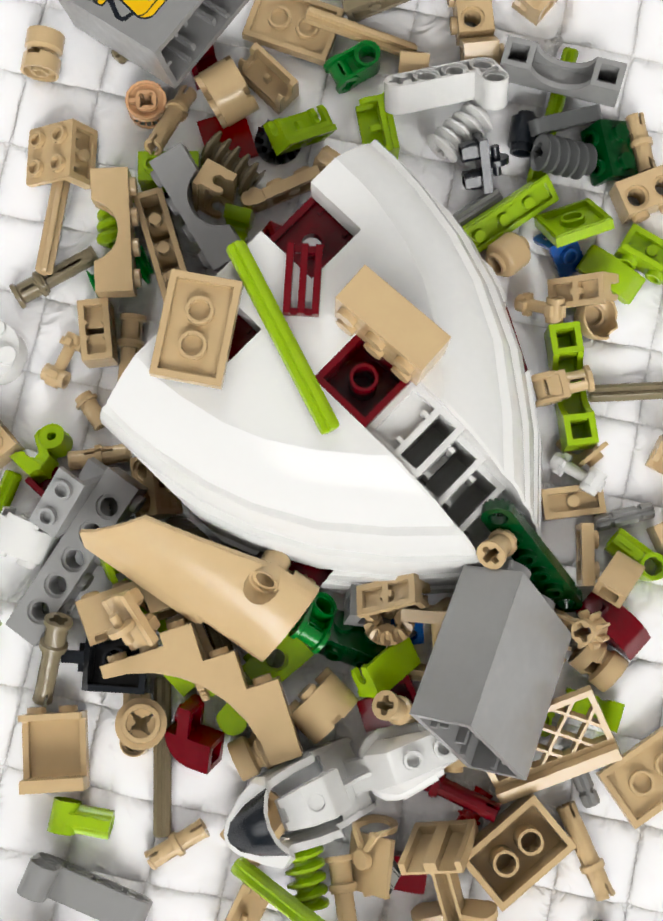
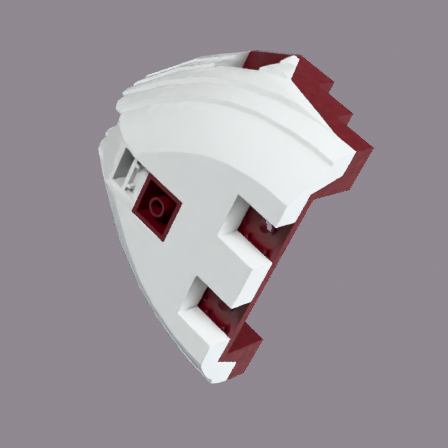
M374 139L370 144L360 145L334 158L311 181V197L270 238L260 231L247 244L282 314L287 242L301 245L308 238H316L323 244L319 317L286 315L284 317L338 419L339 427L328 434L322 435L319 432L244 285L222 390L150 376L149 370L157 337L156 334L134 355L122 373L107 403L101 408L100 420L179 500L232 549L257 558H261L265 550H276L285 553L291 561L289 570H296L301 574L307 575L316 582V585L325 589L347 591L351 584L362 585L374 581L396 580L398 576L415 573L419 575L420 580L430 584L431 593H422V595L453 593L463 565L484 567L479 562L476 552L480 543L487 540L491 534L481 520L482 504L485 501L488 502L489 499L494 501V498H498V501L501 498H504V501L509 500L541 538L542 441L531 374L527 368L507 308L505 292L493 268L482 259L472 239L454 216L425 190L420 182L378 140ZM294 254L292 308H297L301 254ZM308 255L305 308L312 309L315 255ZM231 261L215 276L241 281ZM364 265H367L451 336L445 354L417 386L411 381L408 383L401 381L391 371L393 366L383 357L380 360L374 358L363 347L365 342L355 333L353 336L347 335L336 324L338 319L335 317V297Z

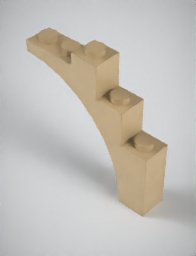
M185 618L166 624L167 630L159 633L162 646H159L158 642L152 646L145 645L139 648L140 653L127 656L126 651L108 656V663L100 666L103 679L126 674L156 673L182 678L208 689L226 701L246 720L260 741L270 766L303 755V749L280 676L272 678L271 673H267L253 678V685L248 686L237 649L229 651L226 645L209 651L210 657L206 658L195 623L186 624Z

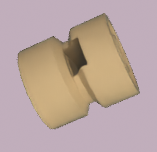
M33 25L28 27L24 44L26 50L23 52L20 67L21 72L34 80L42 82L57 81L60 74V57L63 55L65 36L60 31L47 26Z
M600 642V648L593 651L590 650L588 645L580 649L576 648L570 655L567 663L580 674L587 673L589 675L588 681L601 692H605L612 687L622 676L629 664V661L616 650H607V642Z
M253 731L250 738L243 735L227 743L232 761L243 781L260 774L262 767L271 769L277 766H270L262 745Z

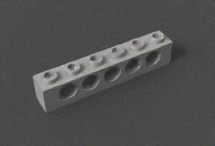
M108 467L5 625L34 647L38 646L40 639L44 637L46 628L43 622L45 617L42 612L43 602L49 607V613L61 612L70 615L76 607L75 599L81 591L84 592L94 580L93 572L98 565L101 566L99 558L84 547L79 534L80 530L93 529L95 524L102 528L127 522L132 513H137L146 501L144 495L148 488L121 468ZM112 498L118 502L116 514H113L109 508ZM77 551H80L84 557L81 566L75 559ZM60 576L66 581L65 591L59 587L58 581Z

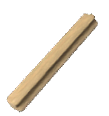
M309 6L306 11L305 22L358 42L371 40L379 46L380 50L399 56L400 50L417 51L418 46L415 43L316 7Z
M66 180L51 184L35 266L36 272L43 276L52 275L54 272L70 182Z

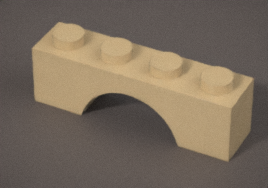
M128 167L90 168L91 200L96 208L106 211L115 218L118 228L116 242L112 249L105 256L94 261L95 293L99 298L137 297V288L142 287L141 269H136L135 257H140L141 255L139 238H134V226H139L138 208L133 207V196L138 195L137 179L131 176Z

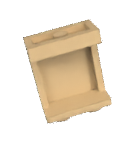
M78 705L59 706V712H46V707L27 708V714L18 715V722H22L23 780L19 781V795L84 791L89 788L87 710H78Z

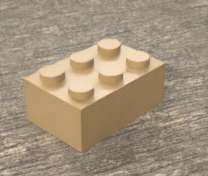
M364 265L335 297V317L338 319L336 321L338 327L349 336H353L355 333L365 342L363 347L378 360L383 357L393 366L391 371L404 383L411 381L417 386L445 354L451 336L367 265Z
M532 793L515 800L496 817L494 823L490 822L477 833L466 868L503 912L577 846Z

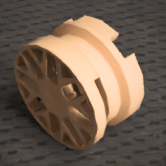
M150 80L138 81L130 86L125 97L130 118L136 125L146 129L155 128L157 124L154 125V122H159L158 119L165 113V105L168 102L166 93L161 86Z

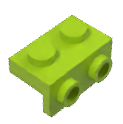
M633 223L613 256L632 269L645 274V278L648 281L657 285H663V239Z

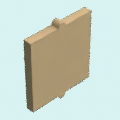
M351 831L349 854H353L358 849L353 831ZM360 831L364 844L366 845L370 837L376 832L366 833ZM385 837L377 840L370 850L372 865L369 869L360 871L354 865L353 860H351L353 881L357 882L356 891L362 892L364 897L375 896L385 900L390 899L389 891L395 840Z

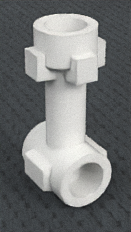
M557 452L553 455L549 467L553 469L555 474L561 477L565 472L581 481L579 488L595 497L597 492L601 493L607 483L605 481L608 476L606 473L594 466H591L589 471H586L572 463L573 457L566 452L564 454Z

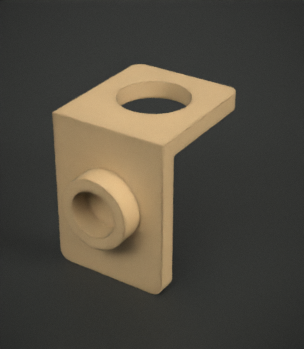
M559 439L556 442V446L562 452L561 442ZM605 441L600 446L596 445L593 449H585L579 454L572 453L571 451L566 453L573 457L571 462L577 466L582 467L587 464L591 467L604 457L600 451L609 444Z

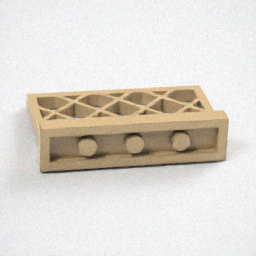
M590 685L552 699L548 713L552 711L561 714L556 727L544 723L542 731L552 735L547 746L538 743L536 750L543 752L539 760L532 762L526 781L487 772L495 788L496 796L502 805L623 759L617 741L610 730ZM588 697L591 705L586 715L571 710L575 702ZM567 717L582 722L577 734L562 729ZM589 724L602 728L604 731V735L593 739L584 737ZM558 736L573 741L571 747L561 751L553 748Z

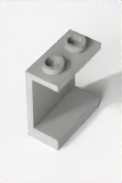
M95 457L87 460L78 477L64 467H59L30 516L29 521L52 538L64 535L108 467Z

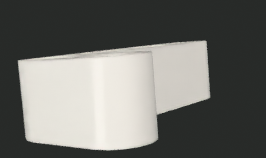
M477 57L393 74L384 79L385 111L392 115H403L470 100H476L481 107L487 110H501L508 104L509 74L494 59L488 57Z

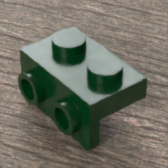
M599 119L580 132L582 142L593 144L598 154L596 168L589 174L593 187H599L607 181H620L638 174L633 150L630 147L631 142L626 121Z
M337 609L331 627V635L325 646L318 653L331 661H340L358 667L361 671L360 667L373 660L386 646L371 641L362 626L343 625L344 611Z

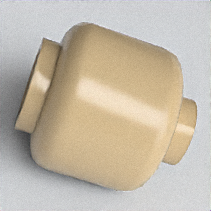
M506 232L488 245L485 260L493 268L497 276L511 277L529 263L531 259L529 242L525 237L514 232Z

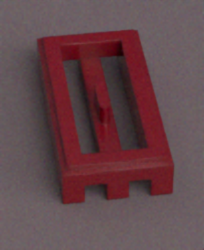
M287 242L283 315L319 317L323 244L309 246V243L295 245L293 242ZM294 254H301L297 308H292ZM308 255H315L312 309L305 308Z

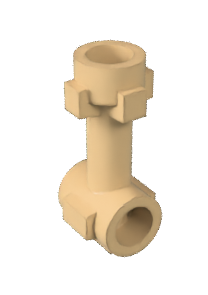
M525 292L515 298L514 308L516 311L522 312L523 316H532L533 312L544 314L545 323L549 324L563 323L564 318H566L567 305L564 297L548 296L546 297V302L535 300L533 293Z
M67 331L66 335L62 336L59 341L64 346L55 365L45 364L40 374L41 380H44L45 384L55 389H58V387L65 389L71 380V373L66 371V368L74 352L81 353L80 336L70 331Z

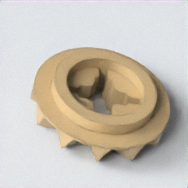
M401 608L376 614L378 616L377 620L370 622L365 619V624L363 625L368 638L374 643L384 646L403 642L411 635L415 627L414 622L401 621ZM383 618H387L389 620L394 618L396 627L393 624L391 625L390 623L384 624Z
M132 699L125 703L117 713L115 719L116 734L119 740L130 749H150L158 745L166 734V714L163 708L152 699ZM133 713L142 719L153 714V717L147 723L148 731L151 733L149 736L142 730L134 731L130 734L136 725Z

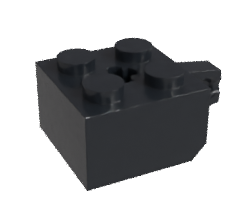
M86 636L85 643H80L79 650H67L61 656V663L78 664L77 671L83 672L81 688L83 691L128 694L150 693L151 673L126 674L103 679L100 666L108 663V656L117 654V650L120 652L126 651L127 656L140 653L139 648L131 651L121 638L113 641L109 639L90 646Z

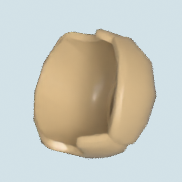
M607 301L604 304L576 307L574 321H580L581 333L585 338L592 340L610 339L609 335L618 329L616 321L618 311L615 302Z

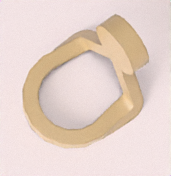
M371 814L363 816L352 823V831L358 847L353 853V862L356 868L363 871L371 867L372 857L370 850L379 838L393 835L397 832V820L386 815ZM370 823H384L390 826L389 829L373 834L366 845L364 844L360 832L361 827Z

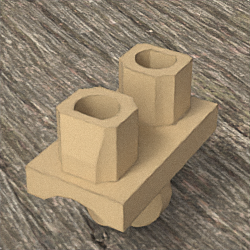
M137 587L108 596L101 602L110 616L109 620L113 624V627L107 633L108 637L112 641L121 638L131 651L145 645H154L159 640L156 631L161 625L154 614H143L139 605L143 602L144 596Z

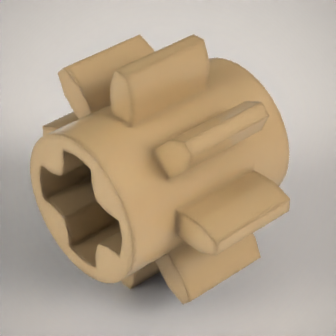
M586 609L578 612L579 618L576 617L569 620V623L572 625V638L578 643L577 648L579 649L588 645L590 650L593 651L600 648V642L603 643L610 639L607 631L608 626L611 624L601 617V611L590 615V612Z

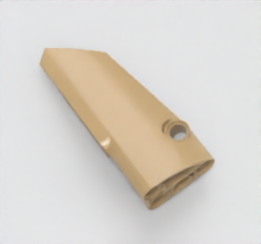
M148 515L112 526L97 529H81L79 532L84 547L191 622L196 624L206 623L261 662L287 636L320 589L318 585L298 571L288 572L291 561L285 553L276 550H265L262 557L257 558L194 535Z

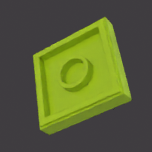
M590 198L582 199L534 217L535 227L556 248L615 229L613 218Z

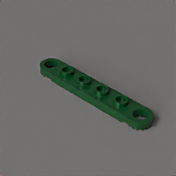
M494 498V501L492 499H489L488 502L485 501L481 509L482 522L490 532L501 528L507 529L517 538V550L511 558L530 570V581L538 591L550 598L555 603V608L560 611L574 612L582 607L581 590H578L573 579L525 517L518 513L514 504L510 503L509 500L504 501V498H501L500 501H498V498Z

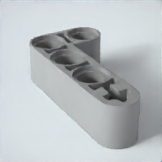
M39 852L30 858L16 891L27 900L42 903L49 898L99 921H145L153 904L150 898L44 852Z

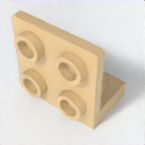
M73 118L31 129L28 140L26 185L33 188L66 180L85 190L91 189L90 168H96L98 131Z

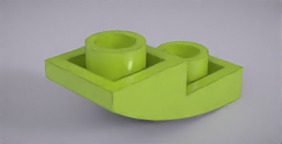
M595 244L589 247L575 268L580 274L602 271L619 274V283L611 284L612 294H617L618 300L624 305L632 302L646 281L645 278L627 264Z

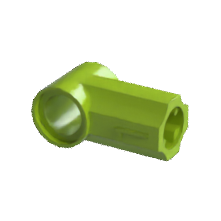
M619 528L606 543L604 550L612 556L619 550L643 566L647 559L653 560L656 565L655 573L651 576L644 570L639 580L649 582L663 578V555L650 550L623 528Z
M56 796L53 800L47 831L58 835L74 836L75 834L108 840L114 825L115 810L84 805L78 799Z

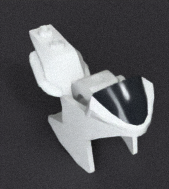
M417 722L376 729V732H373L363 740L359 749V757L354 755L349 743L353 740L347 736L304 750L301 757L283 762L252 779L235 801L225 820V841L235 854L265 866L284 869L296 859L294 853L321 846L344 837L342 833L343 828L374 810L376 801L372 802L368 791L372 790L376 796L385 801H399L402 799L405 801L439 781V778L444 775L443 769L459 759ZM317 756L323 772L274 801L285 831L305 830L284 834L278 840L271 828L268 817L269 793L276 784L314 763V757Z

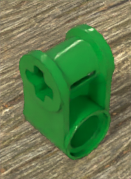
M364 40L350 49L334 55L325 62L323 69L326 73H330L336 83L335 89L338 94H344L352 90L358 84L374 77L379 72L381 64L380 48L375 42ZM365 56H370L374 58V60L369 63L363 62L360 59H362Z
M318 592L288 636L291 639L297 638L311 647L310 651L317 654L320 652L331 635V627L337 612L335 600L325 592Z

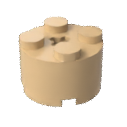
M230 55L199 72L194 77L223 129L234 125L260 109Z
M328 666L314 679L317 682L316 685L309 683L297 695L301 700L300 702L295 699L289 704L295 726L314 744H317L335 728L334 725L341 718H344L359 700Z

